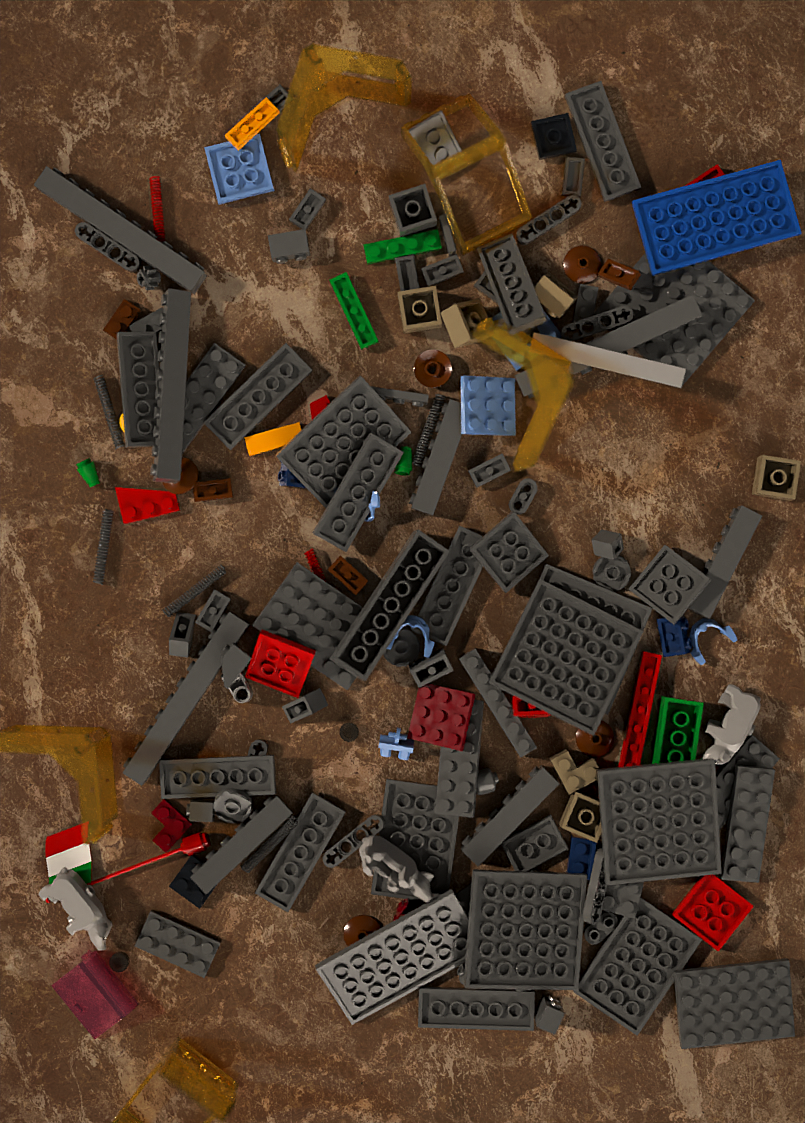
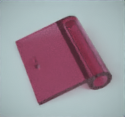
M88 950L81 956L82 961L51 986L95 1040L133 1011L139 1003L97 951L94 950L92 952Z

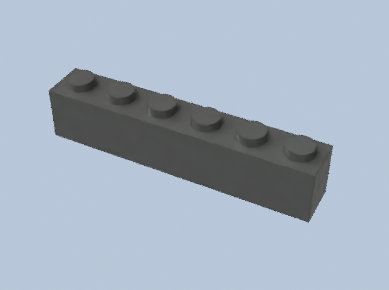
M451 399L449 403H444L441 414H444L442 422L438 421L435 432H438L436 440L432 439L428 448L431 450L430 457H425L422 468H425L423 476H418L416 486H419L417 493H412L409 504H412L411 509L430 516L434 514L462 436L461 403Z
M742 505L732 510L729 516L731 518L730 523L722 529V538L720 542H716L712 549L714 554L711 560L708 559L703 567L705 569L703 574L709 577L711 581L688 608L706 619L711 618L762 518V515Z
M473 648L459 657L460 662L520 758L536 749V745L520 719L513 716V708L502 690L488 683L492 674L477 650Z
M542 765L539 768L537 766L533 768L529 773L530 777L526 781L522 780L515 787L516 791L513 795L508 794L502 800L503 805L499 809L494 808L488 815L490 818L485 823L483 821L479 823L475 828L476 832L472 836L468 835L462 841L461 850L477 866L559 785V782Z
M271 795L263 803L265 807L260 811L256 809L249 816L251 819L246 824L242 822L235 829L236 834L230 838L228 835L220 843L222 847L218 851L213 849L206 856L208 860L203 865L198 863L191 870L193 874L190 878L205 894L214 888L293 813L277 795L274 798Z

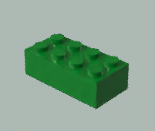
M661 696L651 764L696 759L703 702Z

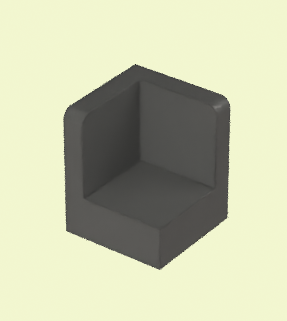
M600 530L591 539L594 555L614 560L624 550L620 533Z

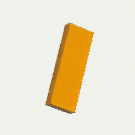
M266 97L227 132L225 138L239 151L280 113V110Z
M300 422L244 437L249 456L284 447L302 430Z

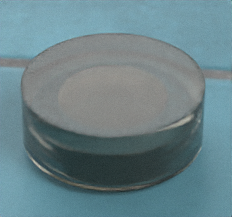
M352 722L344 723L340 728V737L346 742L354 741L359 734L357 725Z
M124 952L114 953L109 961L110 968L115 972L125 971L130 963L128 955Z

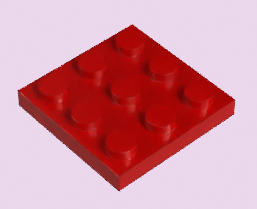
M262 629L245 678L299 698L316 650Z
M712 874L703 875L698 879L673 911L672 915L719 952L754 906Z

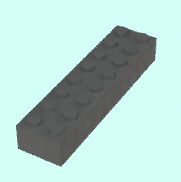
M419 529L413 531L330 657V660L358 679L366 681L450 551Z

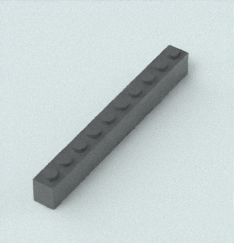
M45 167L34 183V186L40 192L195 295L207 277L204 267L197 262L194 264L189 262V258L179 251L178 254L172 250L173 247L167 242L163 241L161 243L156 240L157 236L149 230L147 232L141 230L142 226L136 221L132 220L129 222L126 220V215L116 209L114 212L109 208L110 204L103 199H100V201L95 199V195L85 188L84 191L78 187L79 184L73 179L69 178L67 180L62 177L64 174L55 167L53 169Z
M168 288L161 297V306H164V309L160 315L162 331L159 333V343H161V350L158 351L157 357L158 362H160V369L157 370L156 374L159 388H156L155 392L158 407H155L154 418H157V424L153 428V437H156L155 445L152 447L154 464L151 465V476H153V481L176 484L180 481L191 292Z
M690 295L589 341L585 345L628 355L627 351L632 348L637 351L645 347V343L650 340L654 343L663 339L662 335L670 332L672 335L681 331L680 327L688 324V327L698 323V318L703 315L694 295ZM552 358L515 375V379L523 397L528 396L531 399L539 395L538 391L546 388V391L557 387V382L563 380L566 383L575 379V374L581 372L584 375L592 371L591 366Z
M232 611L228 614H223L219 620L221 625L217 630L213 629L208 637L210 639L207 646L203 645L199 650L198 655L200 657L196 662L192 661L187 668V671H189L186 678L182 677L176 685L178 690L175 694H170L166 700L168 705L164 710L161 709L155 717L157 721L154 726L150 725L144 735L147 737L143 742L139 741L134 748L136 753L133 758L129 757L124 763L123 767L125 770L123 774L141 786L146 783L158 765L159 760H161L222 668V654L220 652L227 644L230 646L233 642L237 645L250 626V623Z

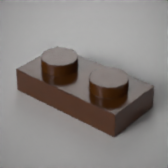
M607 259L598 273L600 278L630 291L641 276L638 270L611 259Z
M124 299L103 331L117 340V332H127L130 328L129 326L133 324L141 310Z
M231 478L196 482L193 487L194 502L233 498Z
M341 555L327 569L355 595L369 582Z

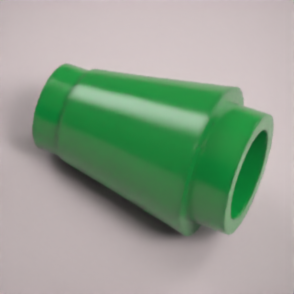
M401 446L400 450L404 453L395 467V474L409 476L412 471V448Z
M88 458L76 464L78 468L76 470L89 487L100 483L94 461L92 462Z

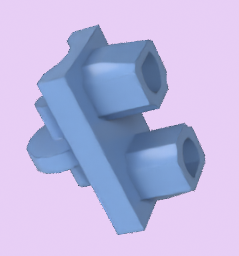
M398 727L396 733L380 734L378 747L380 748V755L391 757V751L395 750L399 751V759L408 760L410 754L413 753L414 740L407 739V734H400L401 728Z

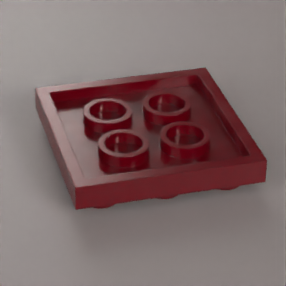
M428 683L419 687L407 738L463 751L475 694Z

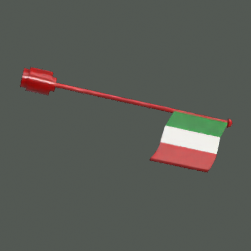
M90 821L46 837L45 855L49 884L53 883L56 875L62 868H67L77 872L87 885H94L181 851L184 854L187 853L188 856L203 852L211 846L210 839L206 832L195 833L183 838V843L180 844L181 847L92 881V856L89 842ZM48 898L45 899L47 903H51Z

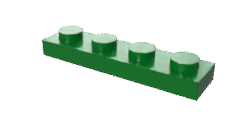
M438 230L363 244L367 265L393 260L396 257L442 250Z
M347 272L330 279V284L361 350L378 343L376 334Z

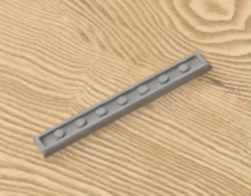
M535 332L529 352L678 388L682 386L686 371L685 368Z

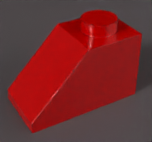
M515 696L512 697L513 716L541 718L551 715Z

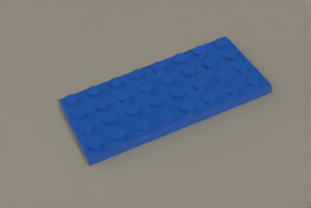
M781 160L643 197L631 202L652 276L802 234Z

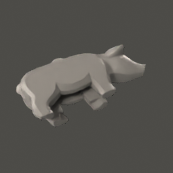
M732 684L726 687L718 703L726 705L730 710L724 714L721 722L709 719L705 727V733H709L714 738V745L704 752L701 759L713 758L717 765L730 761L743 745L747 735L751 736L756 727L753 723L761 706V698L759 696L744 693L739 687Z
M371 835L362 839L363 844L359 849V853L362 859L363 872L372 876L375 869L381 876L388 878V889L392 892H396L399 887L409 888L414 896L426 903L435 899L430 889V882L435 875L426 871L420 872L411 857L380 836Z
M62 868L56 875L53 883L44 886L38 895L43 901L46 898L55 904L58 900L61 901L64 910L69 914L67 919L70 924L66 929L72 936L77 931L87 930L89 938L95 947L100 951L106 950V939L113 925L107 919L104 907L95 895L94 888L91 885H87L77 872L72 869Z

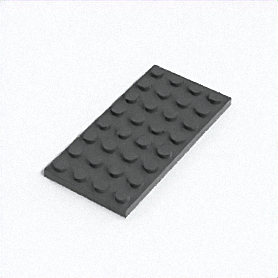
M451 889L429 903L418 907L317 963L315 968L353 1025L465 963L469 918Z

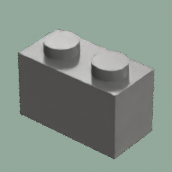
M306 229L268 235L273 262L283 264L287 263L289 259L300 261L310 256Z
M443 648L432 653L430 658L424 657L409 665L410 672L418 687L454 671Z
M543 995L534 1018L538 1028L556 1035L565 1012L558 998L549 995V997Z

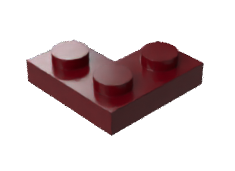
M163 799L151 814L165 827L152 841L167 853L193 823L167 799Z

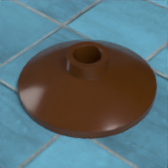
M576 246L565 255L563 269L571 281L578 284H586L598 276L601 269V260L598 253L591 247ZM584 260L586 266H581L579 262Z
M426 350L415 360L414 375L423 386L429 388L440 387L451 376V361L445 353L439 350ZM432 366L435 367L436 372L431 373L429 371V368Z
M182 457L180 481L176 484L162 482L165 489L173 494H184L190 491L198 479L197 466L190 459Z
M602 720L595 735L599 736L598 742L592 741V735L577 729L576 744L579 750L589 757L603 756L613 746V731Z
M357 915L351 918L344 928L346 945L350 946L361 940L359 937L360 933H365L368 936L381 928L379 923L368 915Z

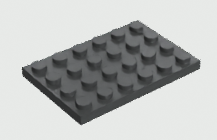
M358 376L275 455L313 496L327 508L369 433H373L396 447L411 431L363 377Z
M296 562L257 617L253 626L260 631L263 629L316 650L311 666L344 689L348 690L356 679L350 672L330 660V657L363 607Z
M386 778L381 815L385 819V827L379 832V836L411 857L420 872L426 871L435 875L430 882V889L432 895L436 898L449 891L459 816L435 814L437 785ZM374 869L371 894L423 901L414 896L409 888L399 887L396 892H392L388 889V878L381 876Z
M640 897L635 919L627 916L621 917L617 927L611 932L580 978L578 990H573V992L638 1036L673 984L674 970L683 969L702 939Z
M787 958L674 970L681 1049L795 1037L790 963Z

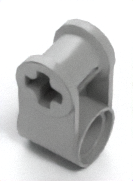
M241 672L228 689L237 702L246 703L252 699L253 692L246 681L245 675ZM241 689H245L248 693L245 700L239 697Z

